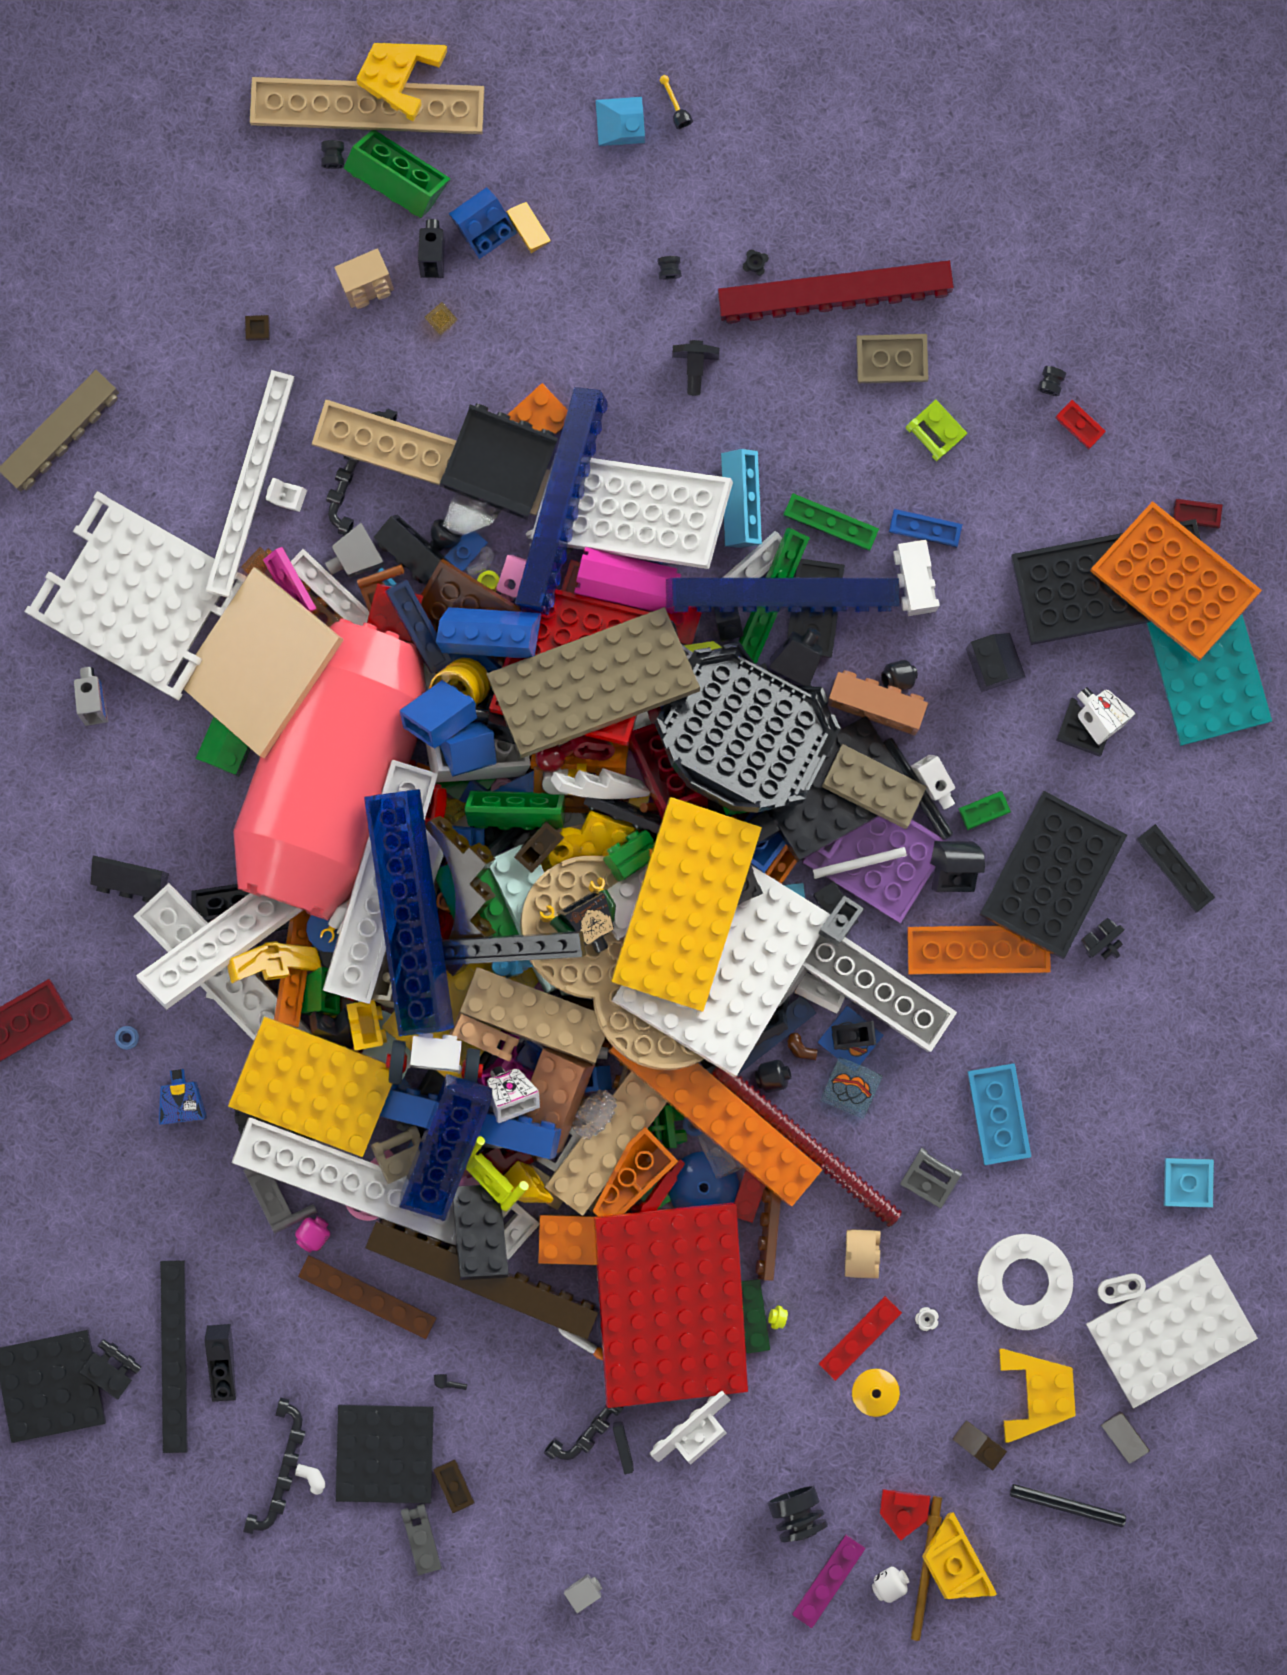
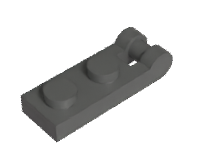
M425 1504L417 1505V1508L412 1510L408 1508L401 1510L418 1576L442 1569ZM420 1517L422 1524L413 1526L412 1519Z

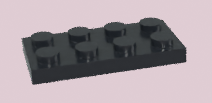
M801 559L796 570L787 638L793 632L804 636L809 627L814 628L821 634L816 642L822 647L821 657L832 658L845 565Z
M482 1185L453 1186L451 1188L460 1280L508 1278L509 1272L501 1204Z

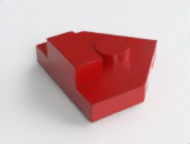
M882 1489L879 1513L900 1541L927 1521L930 1495Z

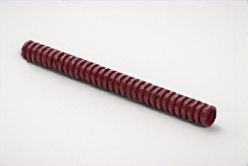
M717 1066L711 1072L717 1080L806 1154L815 1164L819 1165L824 1170V1174H829V1178H834L836 1184L840 1183L842 1189L846 1188L848 1194L852 1193L854 1199L857 1197L859 1203L863 1202L865 1208L869 1207L871 1213L875 1212L876 1217H881L880 1220L886 1222V1226L894 1225L900 1218L902 1211L895 1209L896 1206L894 1204L891 1205L890 1200H885L884 1195L880 1196L879 1191H874L873 1186H868V1182L866 1180L862 1181L861 1176L857 1177L856 1172H851L849 1166L845 1167L843 1161L839 1162V1158L834 1157L832 1152L829 1153L828 1148H823L821 1142L817 1143L815 1137H810V1133L806 1134L805 1129H800L798 1123L794 1124L792 1118L789 1120L787 1114H782L783 1111L781 1109L778 1110L775 1104H770L771 1100H766L765 1095L761 1096L759 1094L760 1091H755L753 1085L749 1086L747 1080L743 1081L741 1075L733 1077Z

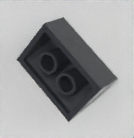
M93 855L90 885L97 886L96 891L110 894L111 890L120 891L119 896L133 899L134 895L143 897V902H149L167 885L169 873Z

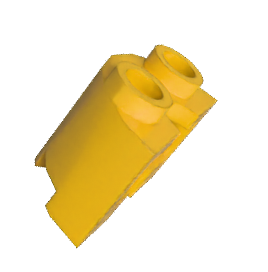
M371 1000L370 1004L358 1002L346 1005L355 1051L383 1046V1043H387L385 1029H380L379 1020H383L381 1006H376L374 1000Z

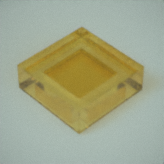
M443 302L425 316L427 322L440 336L458 321Z

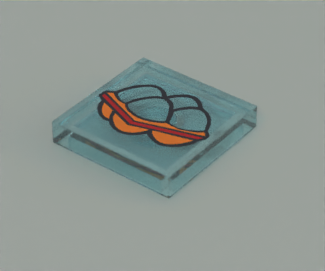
M839 1057L820 1101L864 1119L883 1075Z

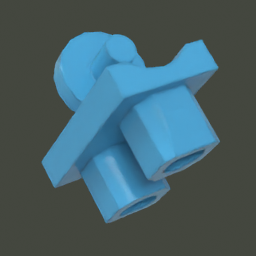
M530 960L491 963L493 972L499 976H506L507 979L513 978L528 968L533 967Z

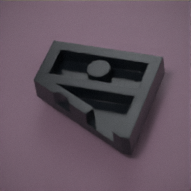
M1071 698L1056 741L1100 757L1107 740L1100 745L1096 743L1078 718V713L1082 708L1077 704L1078 701L1075 698Z

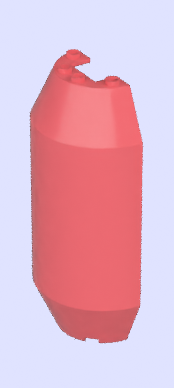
M340 619L339 622H335L329 627L343 639V642L265 758L260 757L233 831L239 890L259 897L263 895L305 910L307 914L327 921L332 917L337 907L351 897L391 760L409 765L418 741V737L403 728L399 710L426 692L424 662L414 644L399 640V635L394 632L386 631V633L377 631V627L372 624L363 623V626H360L346 619Z

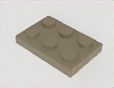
M927 334L857 335L858 384L928 382Z

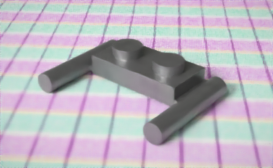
M249 1169L243 1170L274 1234L317 1213L314 1204L291 1214L275 1179Z

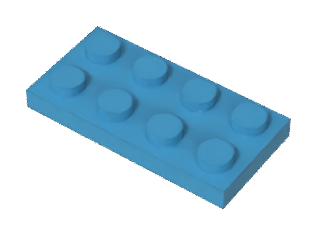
M1015 1063L967 1071L984 1165L1030 1158L1031 1151Z

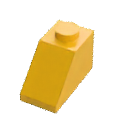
M517 1161L504 1175L514 1187L511 1192L522 1181L528 1184V1189L518 1199L519 1201L524 1203H551L554 1200L532 1166Z

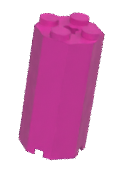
M585 547V555L582 556L576 581L578 586L577 588L575 587L574 594L647 612H653L665 607L667 613H673L675 597L672 596L673 590L678 591L681 574L677 573V568Z

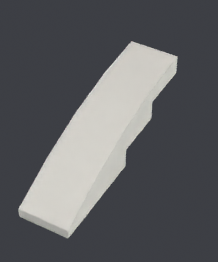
M604 768L599 776L578 770L575 778L554 772L550 779L558 791L581 797L629 799L645 797L650 794V791L641 780Z

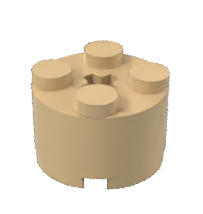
M847 1230L845 1277L879 1278L880 1231Z

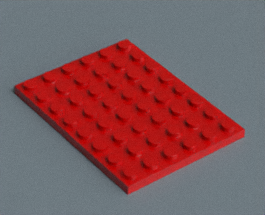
M736 1203L594 1217L606 1406L613 1408L716 1396L720 1391H723L725 1394L748 1392Z

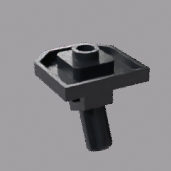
M690 340L689 344L673 345L672 358H687L688 395L697 396L701 394L704 359L719 360V347L704 345L703 341Z

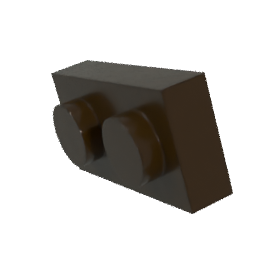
M456 1459L433 1469L452 1513L475 1504Z

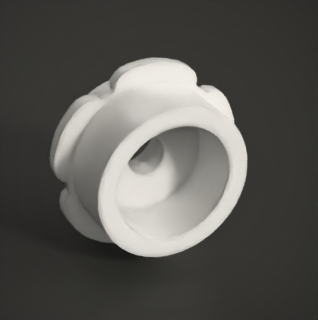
M924 1307L916 1314L915 1321L919 1324L921 1330H933L938 1325L937 1319L939 1316L934 1309L930 1310V1308Z

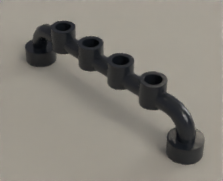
M388 408L385 412L377 411L371 414L396 421L398 412ZM344 456V459L348 460L345 469L339 467L336 472L335 480L339 482L336 490L330 489L326 498V502L331 503L328 511L329 521L338 528V534L343 536L353 529L354 519L344 516L341 520L337 512L344 501L345 492L352 481L355 467L360 461Z
M280 1397L275 1416L285 1418L286 1414L291 1415L293 1425L268 1515L265 1520L257 1521V1515L248 1513L243 1530L244 1533L253 1534L254 1530L263 1531L269 1529L274 1524L277 1515H283L286 1501L282 1500L284 1490H290L293 1477L288 1476L291 1467L296 1468L299 1454L295 1453L297 1444L302 1445L305 1431L301 1430L303 1422L301 1412L289 1404L290 1399Z
M605 1405L604 1409L592 1420L588 1429L579 1436L575 1445L570 1450H562L563 1444L554 1438L546 1447L544 1454L551 1460L555 1457L561 1460H571L578 1456L582 1450L588 1453L595 1444V1441L592 1440L593 1436L597 1432L602 1435L610 1425L606 1421L612 1413L615 1416L619 1415L624 1406L608 1408Z

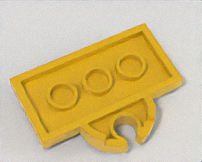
M590 811L581 829L572 827L562 828V831L559 833L564 838L557 846L563 845L566 848L563 851H555L553 849L548 855L549 862L552 866H555L564 860L580 856H606L609 854L607 852L608 848L616 843H619L621 846L627 842L625 837L632 833L635 828L630 822L618 821L610 816Z

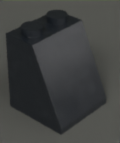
M1010 633L992 634L974 640L966 647L981 693L1026 677Z

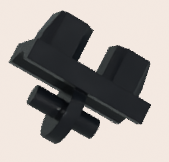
M1106 918L1098 925V928L1105 935L1100 941L1092 932L1081 939L1089 958H1093L1106 947L1107 950L1101 956L1105 960L1110 955L1117 959L1120 957L1117 950L1123 944L1119 939L1114 944L1110 942L1125 929L1121 925H1116L1109 918Z

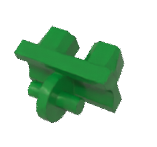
M665 1105L660 1111L659 1116L654 1119L653 1126H649L648 1130L650 1132L654 1131L655 1137L658 1140H662V1144L666 1148H677V1145L687 1142L685 1129L675 1130L674 1121L684 1120V1116L671 1105Z

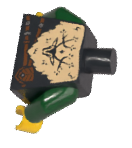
M598 878L597 880L600 887H596L593 881H590L588 888L591 893L558 911V916H554V908L549 905L546 906V909L551 913L550 916H545L541 911L539 914L540 919L543 922H550V925L558 933L583 931L585 946L592 944L596 953L608 948L604 936L614 930L613 922L615 921L616 913L614 900L608 890L603 889L605 886L603 878Z

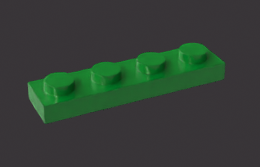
M792 493L783 515L867 551L871 550L879 528Z

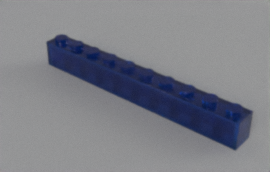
M574 387L515 601V604L522 612L549 615L550 608L554 606L555 589L561 581V567L567 559V545L572 540L573 523L578 518L579 501L584 496V482L590 474V460L596 452V438L601 433L602 416L608 407V401L601 390Z
M899 578L666 579V608H674V612H688V608H697V612H711V608H720V612H734V608H743V612H757V608H765V612H780L779 608H788V612H802V608H810V612H825V608H833V612H847V608H855V612H869V608H878V612H892V608L900 606Z

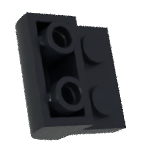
M934 841L930 864L936 867L931 889L936 892H975L978 873L985 872V858L980 846L973 841Z

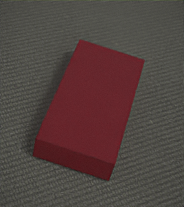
M1175 499L1173 518L1178 522L1196 519L1198 526L1219 529L1223 505Z

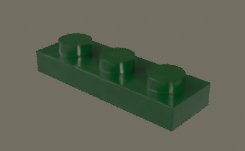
M760 1279L741 1281L747 1354L770 1350Z

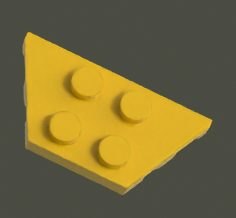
M954 1512L948 1513L922 1555L944 1599L997 1595Z

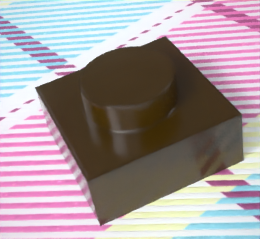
M269 315L245 316L247 341L270 340Z

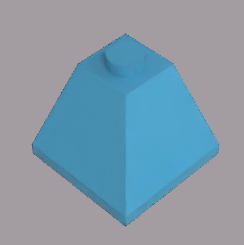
M642 97L596 100L599 146L645 143Z

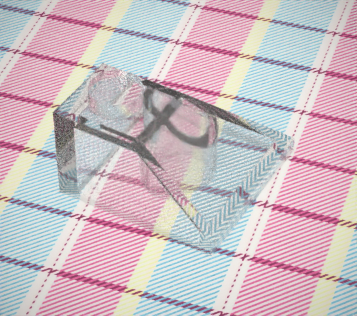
M457 493L450 503L442 526L448 528L454 534L465 535L493 524L502 510Z

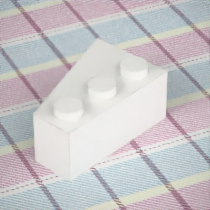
M921 540L898 544L897 551H893L895 565L900 564L901 574H897L899 588L904 589L905 597H901L903 611H907L908 616L936 612L940 605L939 600L935 597V581L932 579L927 541Z

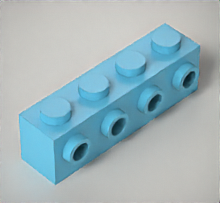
M738 449L721 453L722 477L731 478L733 481L724 513L725 546L744 548L762 544L758 451Z

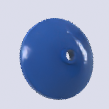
M702 1151L689 1154L681 1159L685 1165L677 1175V1181L669 1191V1197L674 1208L735 1202L739 1191V1180L733 1166L725 1158L712 1152ZM702 1183H706L709 1187L708 1191L701 1192L699 1186Z

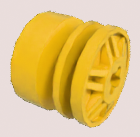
M459 658L434 676L430 682L429 689L443 680L449 685L455 686L464 695L470 696L477 706L488 696L491 685L486 669L478 661L471 658Z

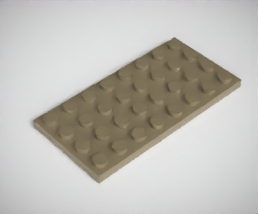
M665 607L487 673L488 680L521 758L700 692L699 683Z

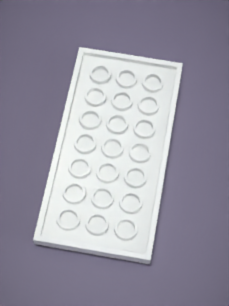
M555 453L531 539L537 543L582 550L588 547L621 556L709 569L733 481L731 478Z

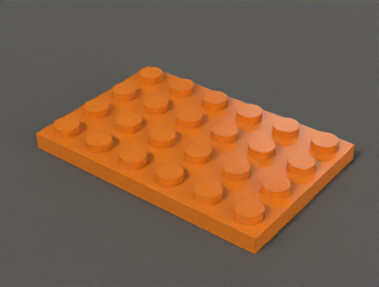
M1153 501L1090 571L1199 661L1262 591Z

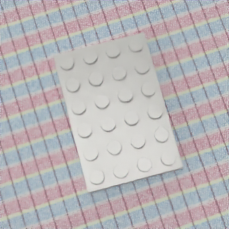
M1210 1254L1145 1290L1141 1296L1129 1299L1086 1323L1132 1408L1141 1405L1258 1339Z

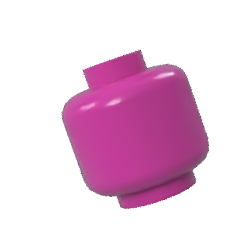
M319 1216L315 1219L307 1217L295 1232L296 1243L310 1253L321 1250L331 1235L327 1228L329 1224Z

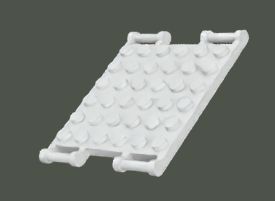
M97 491L93 497L95 500L80 525H76L73 530L75 534L88 541L65 580L48 571L45 576V583L31 606H27L24 612L179 701L183 695L181 694L196 666H199L202 661L201 658L188 652L210 613L212 612L221 617L247 577L237 572L235 577L236 583L231 590L230 597L226 598L221 608L216 606L221 596L206 592L214 558ZM104 504L108 509L93 534L87 532L90 524ZM54 584L58 585L60 589L45 614L40 613L39 609ZM185 658L189 661L174 687H169V682Z

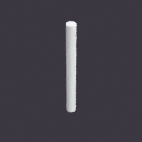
M905 847L814 869L813 875L817 879L907 856Z

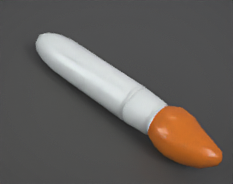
M559 1328V1332L565 1338L593 1353L597 1359L603 1360V1349L601 1347H596L587 1339Z

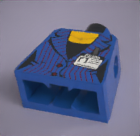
M184 1069L171 1070L172 1085H165L160 1088L159 1125L207 1119L197 1082L186 1083Z

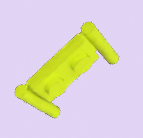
M478 1136L459 1158L458 1164L466 1167V1170L501 1204V1209L507 1212L529 1186L526 1182L522 1181L511 1192L514 1187L509 1183L508 1179L481 1153L478 1156L476 1155L485 1143V1139Z

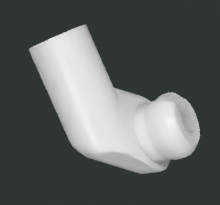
M298 1464L295 1476L307 1478L311 1486V1492L316 1495L321 1494L325 1488V1481L321 1472L316 1468Z

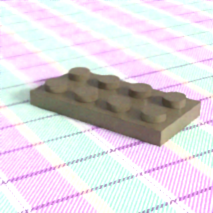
M844 744L840 746L821 786L904 829L908 828L926 790V786Z

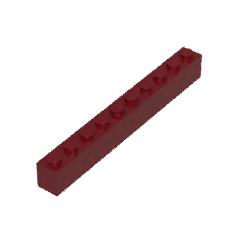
M948 260L718 288V301L721 321L726 320V323L732 324L740 322V318H749L750 321H757L763 319L765 315L781 318L787 316L786 313L796 312V315H805L814 309H819V312H829L833 310V307L842 306V309H853L856 307V304L865 303L866 307L877 306L880 301L896 304L902 302L904 298H911L912 301L924 300L925 296L935 295V298H944L949 296L948 293H952L954 286L951 263Z

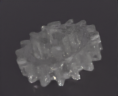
M599 1090L597 1094L592 1093L591 1097L584 1100L583 1106H580L574 1117L577 1119L572 1123L574 1125L573 1130L583 1139L586 1137L591 1139L593 1135L597 1136L599 1132L605 1129V1125L611 1122L610 1119L615 1114L613 1109L617 1107L615 1103L616 1098L606 1090Z

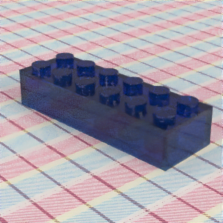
M446 1074L401 1190L400 1208L445 1221L492 1103L493 1088Z

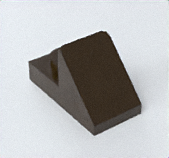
M545 821L533 836L526 840L514 858L532 873L564 837Z

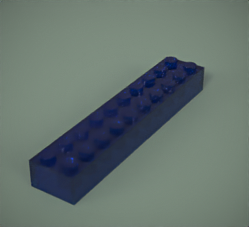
M420 789L366 796L364 801L398 1036L435 1033L453 1029L454 1022Z

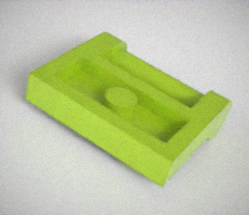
M934 400L905 427L909 433L913 432L933 454L932 457L936 462L968 434L937 400ZM924 422L944 443V446L939 448L922 430L919 424Z

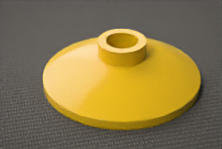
M882 1369L864 1371L856 1378L852 1387V1398L856 1407L868 1416L879 1417L888 1414L895 1408L899 1400L900 1391L896 1379L889 1372ZM874 1389L881 1391V1395L878 1398L872 1396Z

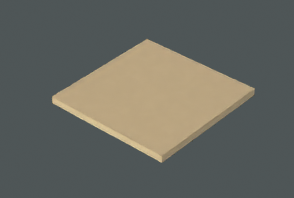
M253 567L196 653V656L201 658L202 661L199 666H196L184 690L256 754L265 758L343 642V639L262 571Z

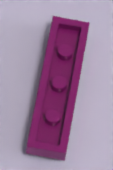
M845 1534L792 1615L810 1628H813L866 1548Z

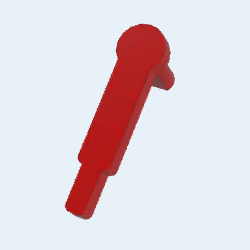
M678 1160L659 1180L646 1201L640 1205L634 1204L631 1207L632 1213L656 1211L677 1181V1175L685 1163L682 1160Z

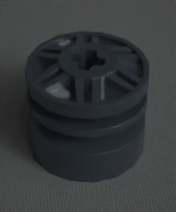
M815 1486L799 1488L768 1501L772 1518L785 1519L776 1526L777 1531L787 1530L779 1535L781 1542L804 1540L828 1527L826 1519L816 1520L824 1515L823 1510H811L820 1501Z

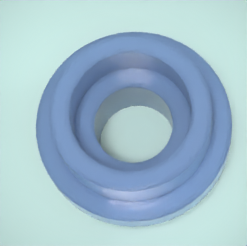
M131 1026L121 1027L115 1034L116 1044L125 1050L134 1048L139 1041L137 1030ZM129 1033L131 1035L130 1042L123 1040L124 1034Z

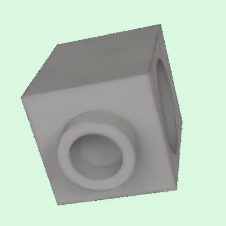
M589 1574L566 1588L564 1595L576 1613H579L601 1598L600 1590L603 1588L596 1577L591 1579Z

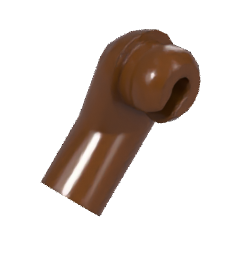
M791 1033L787 1040V1046L796 1058L816 1061L818 1049L805 1047L801 1041V1036L798 1033Z

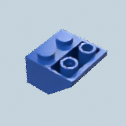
M487 187L449 213L457 229L479 259L517 234L499 200Z

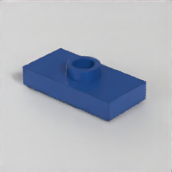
M470 527L461 537V541L446 554L445 558L464 572L486 547L488 542Z

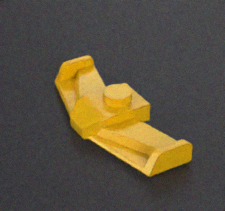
M277 941L266 942L257 948L230 958L229 965L227 966L232 984L261 971L264 980L286 978L289 975L288 968L315 971L322 967L316 947L284 944Z

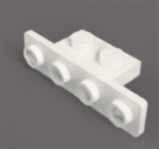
M720 1391L716 1396H710L707 1400L708 1403L701 1409L694 1410L690 1414L689 1419L683 1424L677 1425L671 1431V1435L665 1440L657 1442L650 1455L657 1462H660L677 1448L688 1463L692 1464L727 1434L713 1415L730 1401V1398L723 1391Z

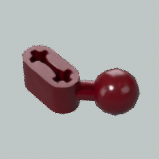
M583 735L569 740L560 746L556 745L537 752L536 763L544 772L553 773L558 772L563 767L566 761L565 758L572 754L581 759L605 761L614 755L615 748L612 742Z

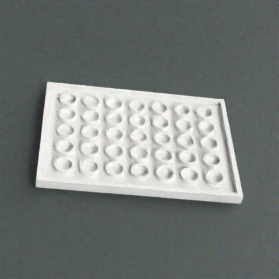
M753 866V873L763 894L737 905L703 1012L622 985L612 1000L617 1005L733 1077H736L819 938L820 934L818 933L821 927L831 915Z

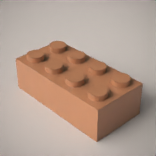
M844 670L843 673H837L827 706L862 718L866 716L871 721L914 736L916 735L928 702L923 701L924 698L916 694L907 696L902 694V690L899 688L878 686V681L866 678L865 681L856 678L857 675L850 671Z
M545 1048L541 1052L531 1079V1083L539 1091L540 1108L522 1115L533 1118L532 1122L541 1124V1121L555 1123V1128L562 1129L557 1153L563 1151L595 1065L551 1048Z

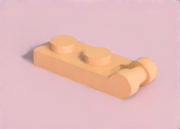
M462 1013L458 1014L450 1031V1035L457 1036L458 1039L509 1062L513 1056L511 1052L514 1046L517 1047L519 1043L518 1039ZM500 1039L505 1041L502 1050L497 1048Z

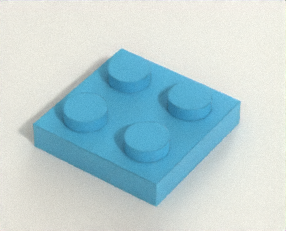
M1165 1158L1164 1206L1213 1207L1214 1160Z

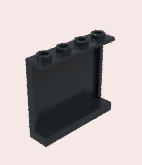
M476 403L474 406L470 404L439 487L528 520L558 438L554 437L555 434L549 430L541 429V431L533 429V425L526 421L520 420L518 423L510 420L511 417L505 413L498 412L494 414L489 412V408Z

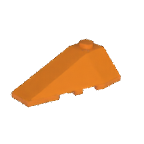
M646 1127L629 1141L593 1209V1212L598 1217L624 1214L678 1162L673 1154Z

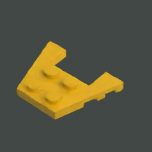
M374 43L356 78L357 84L378 99H384L391 105V108L396 111L400 110L406 114V118L414 121L421 107V99L402 94V90L417 61L440 68L447 53V46Z
M999 1348L1001 1371L1025 1369L1028 1419L1003 1420L1005 1443L1012 1442L1076 1416L1072 1367Z

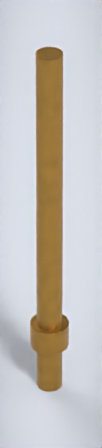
M933 1496L931 1513L928 1514L925 1550L941 1525L942 1497ZM924 1559L911 1640L920 1641L931 1575Z

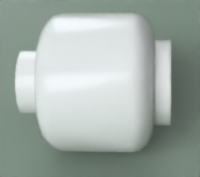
M889 1567L874 1577L872 1588L880 1601L884 1600L887 1603H891L907 1593L909 1579L903 1570L899 1571L895 1567Z

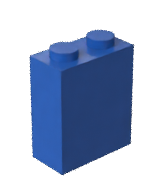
M443 680L399 710L403 728L434 749L477 719L475 701L470 696H466L458 691L455 686L449 685Z

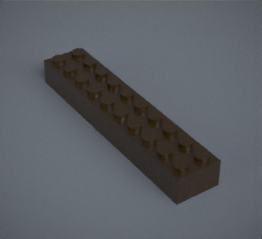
M379 1219L375 1222L366 1244V1249L574 1335L588 1339L599 1309L595 1308L596 1303L586 1299L579 1302L573 1299L574 1294L561 1290L560 1293L551 1290L552 1285L540 1280L537 1284L529 1281L530 1276L518 1271L515 1275L509 1273L508 1278L460 1280L457 1246L450 1245L448 1248L441 1245V1240L427 1236L426 1239L419 1236V1232L406 1227L402 1229L397 1227L396 1223L386 1219Z

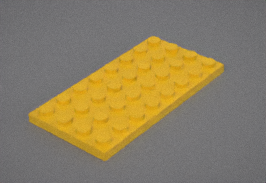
M672 797L669 798L611 979L612 983L701 1012L704 1011L762 827Z

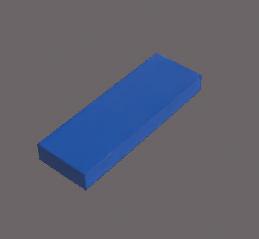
M894 509L889 533L957 548L963 524Z

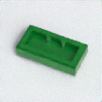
M1002 791L958 808L966 830L1011 813Z

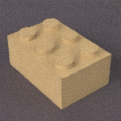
M378 248L334 267L351 308L355 306L357 309L363 308L369 304V300L376 297L379 300L391 295L390 291L394 290L390 275Z

